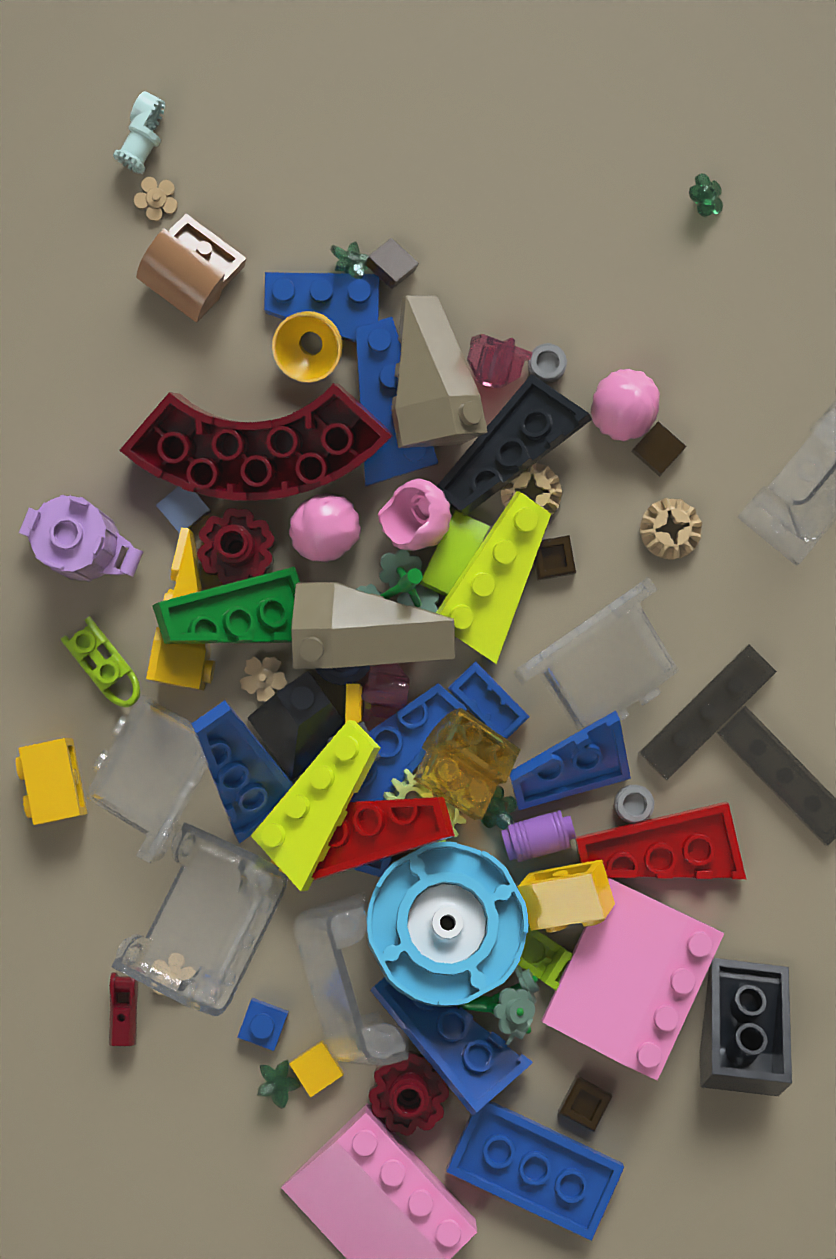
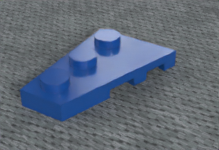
M265 272L264 310L266 314L283 320L298 312H317L326 316L334 323L342 340L356 343V327L379 321V277L375 274Z
M616 710L509 771L518 810L631 779L621 722Z

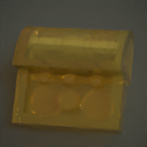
M458 708L441 719L425 740L422 749L427 752L413 780L437 796L444 797L446 802L473 820L483 819L497 785L507 782L521 749L462 708Z

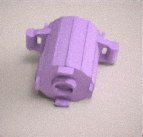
M60 495V497L51 499L46 503L44 502L38 510L28 508L19 530L20 534L28 537L32 550L36 555L35 557L39 561L50 567L51 570L71 580L89 582L105 574L118 576L126 574L134 577L143 551L134 548L128 540L119 535L115 522L83 497Z

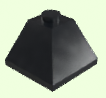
M309 671L278 691L247 717L292 781L305 772L329 743L328 739L335 736L345 724L340 713Z

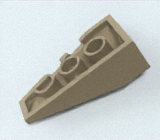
M406 295L402 298L398 341L401 343L400 362L395 367V377H398L397 396L392 398L391 409L398 448L461 445L487 433L480 393L438 296Z
M338 582L296 583L291 629L293 669L341 668L455 659L454 618L412 605L407 606L384 599L383 596L373 593L368 594Z

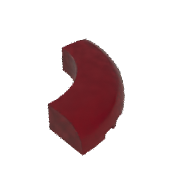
M333 383L322 395L298 411L285 417L259 422H238L221 418L194 405L180 393L169 392L119 451L157 478H161L190 492L227 500H268L308 492L337 480L373 456L393 435L341 385Z

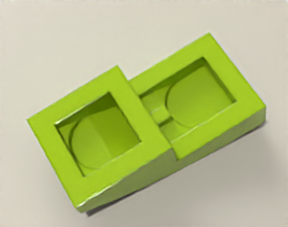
M455 510L449 523V530L439 542L420 585L443 596H447L484 541L490 526L467 515L464 516Z
M528 924V933L526 934L524 949L518 965L525 970L529 969L534 976L554 990H557L561 976L573 954L540 931H531Z

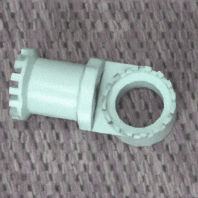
M146 91L138 96L133 105L130 115V133L122 148L115 150L113 154L114 159L118 160L119 163H123L124 167L128 164L129 170L132 169L133 172L141 174L145 171L143 164L153 147H158L161 139L153 133V130L156 129V125H159L157 119H162L159 116L160 113L164 114V110L161 108L165 109V102Z

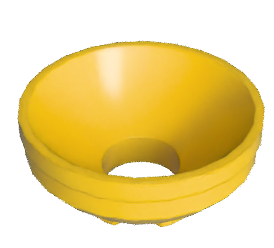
M304 311L288 316L279 324L273 336L272 351L277 365L286 375L297 381L309 383L322 380L335 370L342 355L343 344L337 327L330 319L317 312ZM314 332L319 335L322 340L320 352L312 354L304 350L301 339L305 333Z

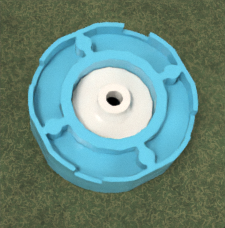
M457 842L432 843L393 862L381 876L373 891L366 919L368 946L387 982L397 991L414 1001L439 1007L464 1005L503 984L513 973L520 961L526 934L528 933L526 903L507 868L489 853L457 844ZM441 919L450 920L452 922V929L449 931L444 930L440 925Z

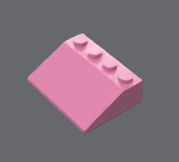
M608 878L615 905L602 923L584 927L573 950V956L567 963L559 981L560 984L557 990H555L541 1021L605 1056L658 1081L725 933Z
M368 1103L281 1187L346 1259H451L477 1233L476 1219L395 1132L387 1129L386 1122L382 1118L374 1116L372 1107Z

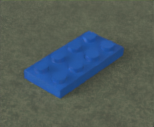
M489 1101L475 1115L472 1116L470 1114L446 1167V1172L592 1241L623 1172L624 1165L618 1160L493 1101Z

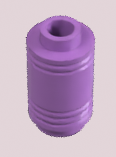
M561 810L519 821L518 823L508 824L509 829L501 830L509 860L517 859L518 863L523 860L526 861L527 859L555 853L562 849L571 848L569 840L577 838L571 816L562 817Z

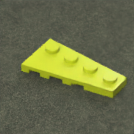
M516 491L436 612L437 614L454 618L455 637L495 664H497L551 516L550 512Z
M348 720L251 835L300 891L309 890L314 880L312 875L318 863L324 860L330 848L328 844L337 826L342 825L348 813L346 808L353 794L358 793L381 748L356 721Z

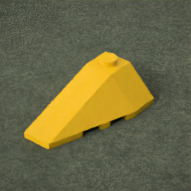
M181 527L170 575L171 581L176 583L174 589L169 588L167 594L165 593L163 601L202 591L195 535L188 528ZM156 627L146 679L162 684L204 691L205 683L211 684L215 670V661L210 660V644H164L160 629Z

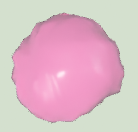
M619 369L616 372H611L606 378L600 380L593 395L591 405L592 421L602 434L609 435L613 440L627 441L630 438H640L648 433L657 418L660 392L653 380L646 376L644 372L631 369Z
M420 478L399 486L395 490L393 497L378 513L379 523L383 526L382 531L391 539L393 546L411 551L438 545L443 536L448 532L452 517L450 504L446 500L443 491L432 482Z
M328 493L316 494L302 502L290 518L289 535L292 538V546L301 556L311 561L329 562L340 558L357 542L361 533L359 514L354 510L353 504L344 496Z

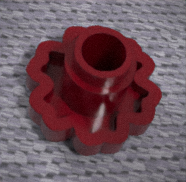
M228 508L223 515V519L211 516L208 518L205 526L199 531V538L204 545L198 549L197 557L202 562L203 570L209 575L218 574L219 581L223 585L249 579L250 576L264 575L267 569L273 565L274 559L269 550L275 545V538L271 533L268 523L264 520L255 521L254 515L248 509ZM233 543H243V548L238 553H231L230 549Z
M408 1051L404 1054L402 1060L395 1056H389L383 1064L376 1068L374 1079L377 1084L370 1088L369 1100L372 1104L374 1116L379 1118L386 1117V1127L389 1131L410 1136L414 1133L417 1126L424 1131H429L436 1122L443 1118L444 1107L442 1102L449 1097V1087L435 1069H432V1066L422 1054L419 1055L417 1052ZM413 1089L417 1093L414 1097L407 1098L402 1094V1090Z

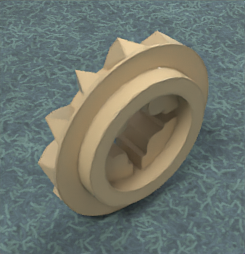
M539 463L533 464L501 489V500L504 508H506L516 493L515 490L520 491L527 488L530 477H534L533 482H535L536 488L548 492L537 495L535 502L550 512L551 516L557 510L562 497L559 477L555 475L548 465Z
M665 498L652 504L646 510L641 520L640 534L644 545L654 555L668 560L679 559L691 553L699 543L702 521L699 519L696 509L685 503L682 499ZM668 513L670 518L673 519L674 524H686L687 526L676 533L675 544L669 533L656 532V530L667 524Z

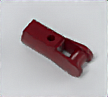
M117 972L111 973L109 985L110 1046L136 1045L138 973H132L131 977L118 976ZM118 992H130L129 1003H118Z

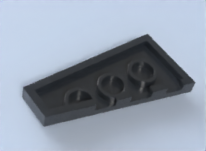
M531 374L489 423L487 433L479 436L437 487L443 491L450 506L466 516L589 423L592 418L583 408Z

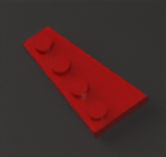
M444 797L349 802L346 808L348 813L342 825L337 826L328 844L330 848L324 860L318 863L312 875L313 881L454 837Z
M726 801L639 823L585 834L575 838L580 863L602 860L607 878L656 877L673 879V877L747 880L730 806Z

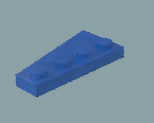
M438 683L370 730L369 733L372 739L381 747L379 750L381 759L373 762L358 793L353 794L350 802L386 800L383 796L384 792L394 793L396 790L391 780L394 778L400 782L404 781L403 770L408 769L412 773L464 714L467 708Z
M224 700L191 723L233 833L240 844L252 835L294 784L226 700Z

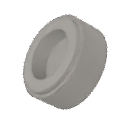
M550 343L537 346L531 352L528 360L530 375L533 374L546 384L558 381L563 376L567 365L566 355L563 350L557 345Z
M627 785L616 794L614 808L617 815L623 821L631 824L646 821L652 815L654 799L650 791L645 787Z

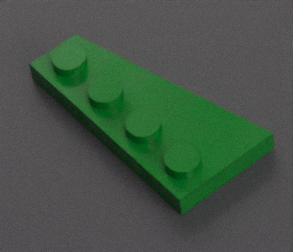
M294 566L161 601L152 605L164 644L292 643L291 629L296 583H300Z

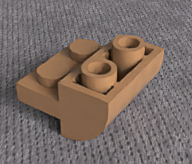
M185 214L169 231L163 228L155 237L141 259L136 278L197 323L220 299L221 291L245 267L246 258L196 220Z

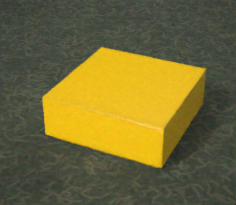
M346 684L345 723L348 720L356 721L357 724L363 722V687L361 684Z
M323 1040L289 1063L310 1097L344 1075L342 1068Z

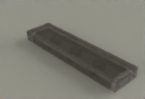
M750 644L746 645L638 753L664 780H668L777 671Z
M743 706L716 734L824 845L828 846L836 839V798L746 706Z

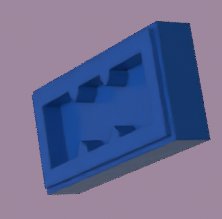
M476 661L447 688L501 744L530 717Z

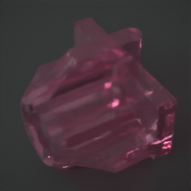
M479 334L471 338L467 361L478 383L492 388H502L520 378L523 364L525 361L531 360L533 352L514 346V338L501 341L485 334Z
M398 663L370 665L368 683L364 685L361 698L365 700L362 721L370 722L371 716L388 719L406 706L410 679Z

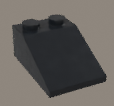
M713 958L708 973L700 1047V1087L779 1096L792 1084L789 967Z

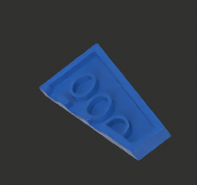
M393 317L356 327L360 403L393 435L373 456L364 462L365 487L437 465L438 459L433 446L398 448L391 409L392 398L397 396L398 377H395V367L400 362L401 343L398 341V333Z
M385 977L370 990L472 1116L533 1063L523 1054L518 1055L505 1045L506 1041L493 1031L490 1033L472 1019L473 1016L462 1007L459 1009L456 1006L439 1007L414 1001L397 991L387 982Z

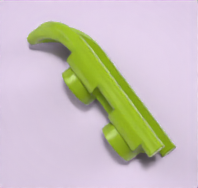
M89 616L84 620L88 626L76 632L71 639L65 635L60 640L106 698L120 707H131L140 697L138 678ZM102 644L111 654L108 659H105L98 650V647ZM88 655L97 665L95 669L85 659ZM124 675L129 677L133 687L132 696L127 701L119 699L109 689Z

